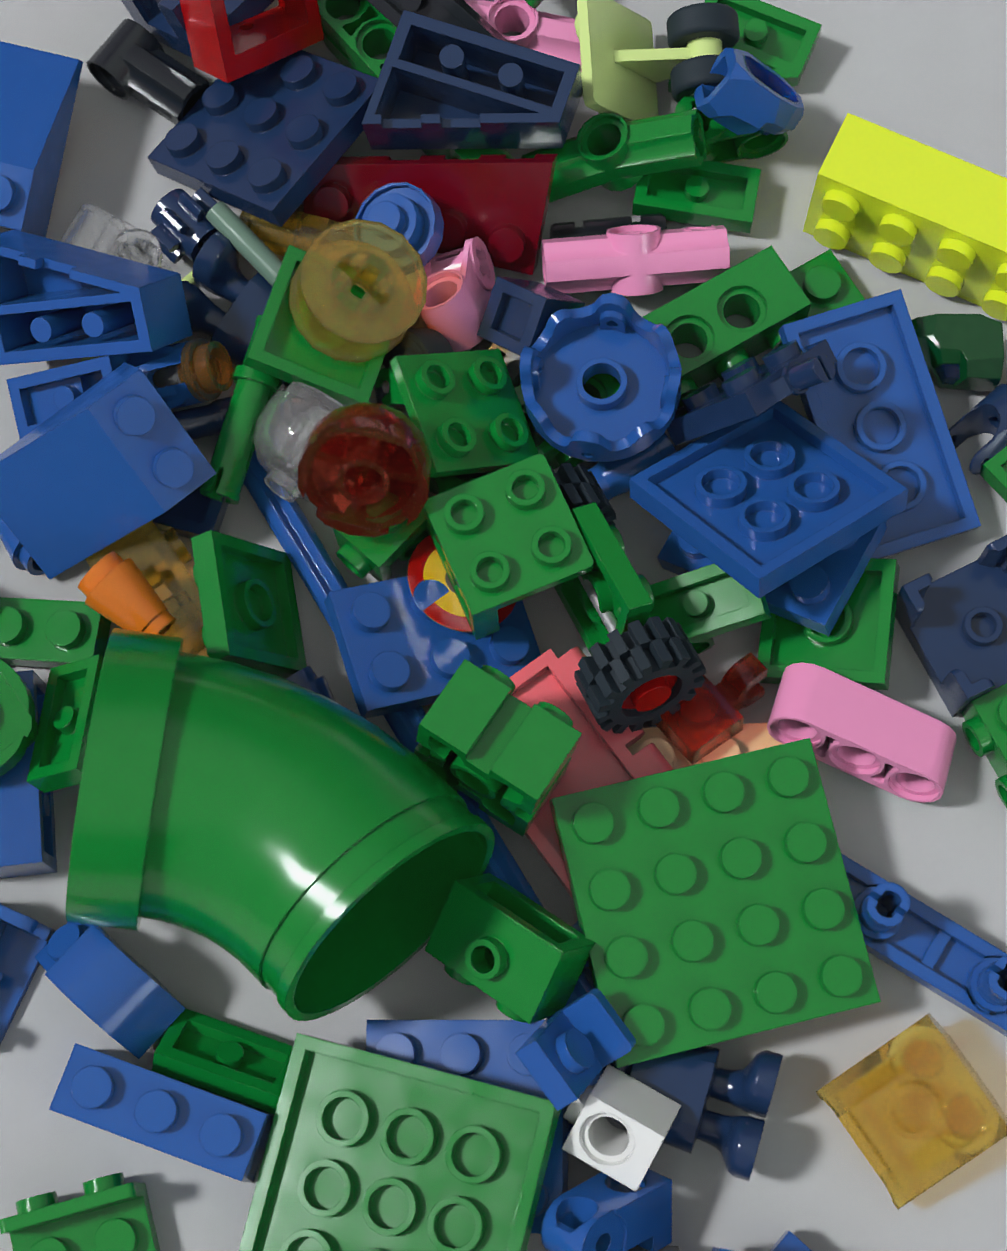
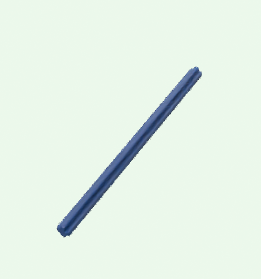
M258 439L244 484L333 631L324 601L329 591L349 587ZM422 706L385 714L384 717L399 742L414 753V749L419 744L416 741L419 723L426 715ZM458 790L457 793L466 802L468 810L473 815H478L494 832L495 845L493 853L483 874L491 873L543 907L489 816L478 808V802ZM583 971L566 1006L593 989Z

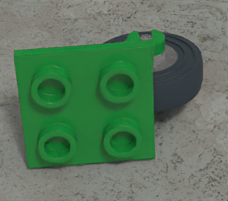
M406 328L393 332L382 362L386 368H382L379 371L376 379L375 395L377 405L386 426L395 436L399 437L409 428L413 427L431 478L497 471L539 454L500 349L454 352L447 339L433 329Z

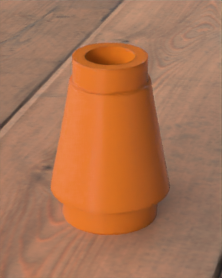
M115 551L108 553L86 573L78 585V589L87 597L85 605L122 629L165 635L176 621V618L168 612V608L133 559L127 558L124 560Z

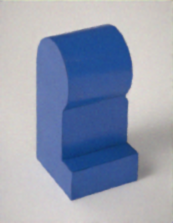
M648 1169L639 1185L642 1189L634 1192V1190L600 1172L561 1194L551 1203L541 1225L540 1236L542 1245L547 1251H628L637 1245L648 1251H658L672 1243V1179Z

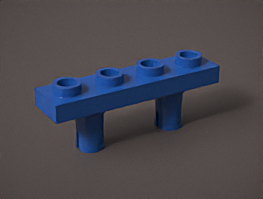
M841 853L867 951L1007 1037V953L909 895L900 885L884 880Z

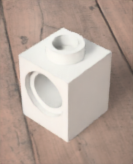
M609 1064L596 1085H589L577 1100L569 1104L563 1118L573 1123L574 1126L562 1149L636 1192L681 1105ZM606 1117L618 1120L624 1125L626 1130L614 1127L607 1121Z

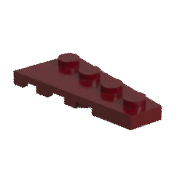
M536 154L534 158L507 159L506 155H481L479 159H446V155H424L419 160H392L390 156H342L304 200L302 221L354 233L355 217L362 203L376 189L389 183L407 182L428 193L441 209L444 231L443 240L437 253L442 254L464 247L465 240L479 237L486 245L494 267L533 276L538 265L557 154Z

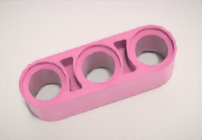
M802 662L791 664L785 668L767 724L769 734L780 743L786 744L810 738L815 759L898 797L920 803L934 802L942 797L957 741L955 731L942 721L824 667Z

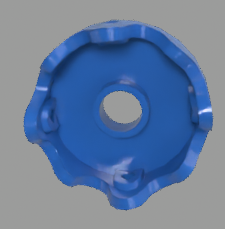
M615 293L602 294L594 303L575 309H561L554 312L548 319L544 330L531 347L525 345L520 355V380L527 415L536 431L552 447L570 457L588 462H612L629 458L649 448L665 433L675 418L681 400L682 367L673 338L663 324H654L640 316L634 310L630 301L622 295ZM601 373L612 375L620 383V387L615 394L603 399L590 396L584 389V385L589 378Z

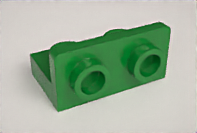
M123 1172L82 1183L84 1196L60 1203L56 1191L15 1202L17 1215L0 1219L1 1234H10L13 1251H160L146 1184L142 1182L125 1184Z

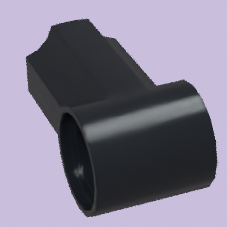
M127 18L119 24L86 62L92 76L110 93L125 100L131 95L175 125L209 87L207 80L166 54L161 44L147 29Z

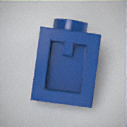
M592 989L549 1016L515 1054L554 1108L559 1111L577 1100L605 1066L630 1052L636 1044V1039L599 989Z

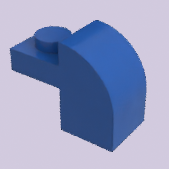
M67 922L53 933L48 944L34 957L47 971L45 975L70 1001L138 1059L144 1055L186 1009L155 976L124 951L101 926Z

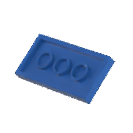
M901 289L782 325L778 331L782 344L797 340L800 348H804L826 339L837 360L834 364L835 376L832 380L829 379V382L812 386L805 393L800 394L808 420L908 488L907 508L885 521L887 530L872 558L883 559L980 527L981 523Z

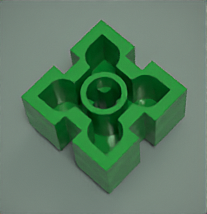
M464 659L419 723L416 738L419 744L414 749V753L456 792L459 790L478 802L480 810L523 837L564 776L571 761V755L575 751L582 733L573 728V722L570 717L556 706L547 702H539L538 705L534 704L531 708L512 696L516 689L515 684L503 672L489 665H482L479 668Z

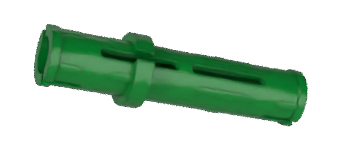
M258 315L256 317L255 328L243 364L245 362L246 356L248 354L249 348L251 346L252 340L254 338L255 332L257 330L262 315ZM243 364L237 365L234 368L231 379L234 380L236 386L210 461V465L216 474L204 482L199 489L202 495L218 502H222L223 497H225V502L230 505L239 504L240 493L271 398L280 394L283 384L280 379Z

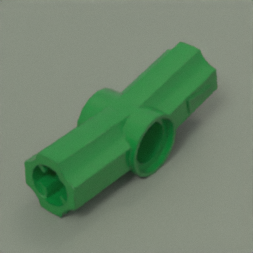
M697 109L626 122L620 115L613 112H603L588 119L578 131L577 136L566 139L563 148L538 149L521 155V158H534L536 154H557L549 203L600 185L610 191H623L637 184L643 175L702 166V161L707 160V140L704 133L703 120Z

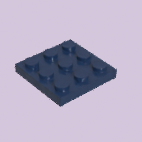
M304 50L293 53L230 83L217 78L147 158L158 174L194 190H198L201 187L212 198L282 227L364 131L362 121L378 78Z

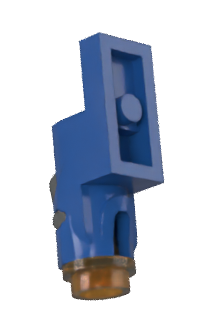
M198 338L167 345L152 352L108 355L6 379L19 438L21 439L124 362L143 371L170 410L215 400L220 396L221 392L230 389L233 383L231 379L233 365L230 355L221 343L217 341L209 342L206 339Z

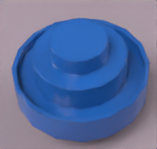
M407 182L389 183L376 189L362 203L355 217L353 237L358 253L367 264L390 276H407L421 270L435 257L443 240L444 220L439 205L421 188Z

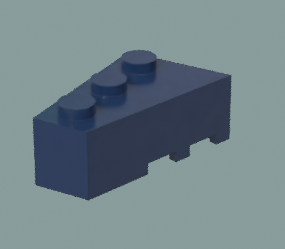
M403 10L363 118L362 127L372 150L563 148L583 94L580 64Z

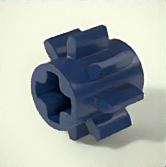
M201 187L192 197L183 189H174L159 200L151 214V221L156 225L150 231V235L157 241L155 246L174 264L179 262L184 255L192 262H195L196 256L203 244L210 236L219 232L206 219L208 211L218 202Z

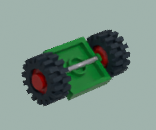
M562 463L556 473L550 466L594 561L592 571L554 586L591 656L582 657L579 661L578 666L580 670L575 671L574 675L576 684L601 729L606 732L612 729L614 733H623L629 726L631 732L641 730L646 721H650L654 725L663 721L660 716L667 711L672 715L682 708L679 704L681 700L691 701L697 694L694 688L702 687L705 681L703 675L706 674V668L679 622L676 623L670 617H666L663 621H661L659 616L649 617L650 612L654 609V596L651 586L644 575H637L626 556L623 538L613 521L617 519L616 513L592 472H588L586 467L580 464L574 469L571 463Z

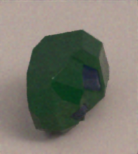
M933 314L912 319L931 379L940 389L976 390L980 392L993 391L998 386L1002 377L1004 363L1003 327L1001 322L981 314Z

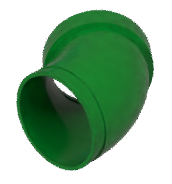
M113 628L106 647L98 681L79 787L67 881V922L138 931L141 918H147L185 928L207 938L235 957L264 988L271 990L275 994L277 1002L290 1018L297 1021L318 1019L349 1005L390 977L428 943L455 880L484 873L495 845V836L491 827L478 815H473L468 810L464 799L415 753L372 722L332 699L282 677L231 661L183 652V638Z

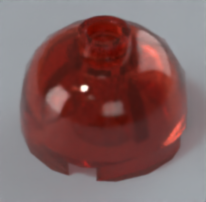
M358 402L334 409L317 422L301 452L298 463V489L303 499L306 492L309 501L317 507L315 516L325 525L348 535L366 537L386 535L389 532L390 526L400 524L407 518L408 525L417 519L427 502L431 484V452L422 431L401 411L383 403Z

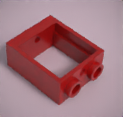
M179 0L194 67L226 83H230L324 40L317 0H278L279 5L230 27L224 0Z

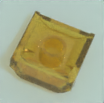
M930 1012L816 1091L820 1099L824 1100L834 1111L880 1177L897 1209H900L1007 1136V1117L996 1099L950 1035Z

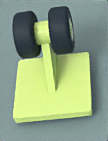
M577 0L578 14L575 18V30L580 41L582 97L584 104L598 113L613 112L620 115L626 122L659 116L656 87L658 82L671 79L672 97L677 103L684 96L694 95L696 88L701 84L718 86L725 76L710 73L719 54L725 48L734 47L739 40L740 32L737 12L728 5L711 2L682 7L673 12L667 20V38L670 48L654 49L652 24L648 19L614 0Z

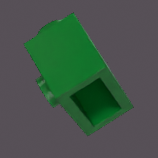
M485 873L455 880L424 951L443 963L445 972L451 978L466 985L476 986L496 1000V1007L504 1015L519 1022L532 1024L548 1018L566 1006L589 958V952L596 942L587 939L584 934L500 878L495 877L491 873Z

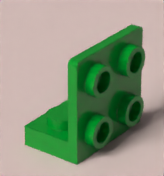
M536 454L422 500L428 533L476 640L500 631L498 609L586 574L593 569V558L543 454Z

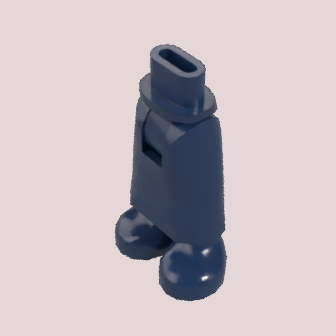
M216 232L209 237L197 254L193 264L192 276L196 284L208 292L231 302V307L225 312L195 285L188 281H182L192 333L203 332L211 336L209 350L237 366L243 364L255 328L256 317L262 315L272 286L259 272L248 280L239 268V252L233 247L228 238L222 233ZM280 380L283 382L282 387L311 397L315 395V400L321 405L328 401V398ZM331 400L347 412H350L353 409Z
M703 1046L617 1068L681 1105L662 1143L691 1154L696 1140H701L716 1147L722 1153L726 1168L733 1177L749 1181L765 1121L751 1116H729L707 1110L706 1103L709 1098L729 1103L749 1114L766 1118L778 1077L782 1054L765 1050L756 1054L744 1069L730 1070L717 1067L720 1049ZM607 1066L599 1072L590 1085H596ZM608 1117V1118H610V1119H612V1120H614V1121H616V1122L622 1124V1123L619 1122L618 1120H616V1119H614V1118H611V1117Z

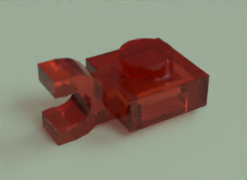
M750 652L732 665L721 679V682L715 686L703 675L705 681L702 687L694 688L697 694L691 701L681 700L679 702L682 707L673 715L669 711L660 715L663 721L655 725L693 765L743 730L744 716L739 710L752 705L764 697L765 689L758 682L767 676L768 669Z

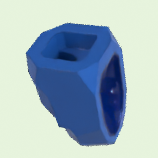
M725 48L716 58L710 73L725 76L718 86L701 84L694 93L696 108L737 135L759 132L767 136L769 134L778 135L792 131L804 113V106L800 95L787 81L750 53L734 48Z

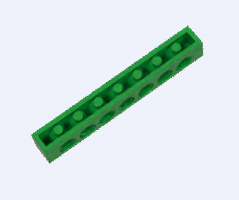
M771 245L643 316V318L657 325L663 324L670 332L675 346L688 343L698 347L702 354L692 358L683 357L678 354L682 367V399L718 377L721 381H724L721 373L733 365L750 357L757 356L769 348L774 350L783 345L778 332L782 325L807 318L812 303ZM731 315H743L749 318L754 325L747 328H737L729 324L725 318ZM604 373L592 376L584 385L585 391L590 396L599 399L612 396L620 387V383L615 377ZM521 385L515 387V391L530 431L537 432L527 415ZM681 400L678 409L683 407ZM546 440L536 446L538 453L546 457L549 466L553 470L560 467L562 463H571L574 468L584 462V460L570 457L557 450ZM396 453L342 484L348 505L351 508L385 472L410 494L419 490H427L437 495L477 478H469L464 475L431 478L430 475H426L420 464L408 471L399 454ZM427 528L398 557L400 561L410 560L417 545L429 536Z

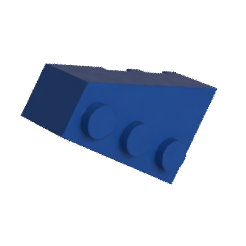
M15 229L0 233V365L152 352L193 335L180 273Z

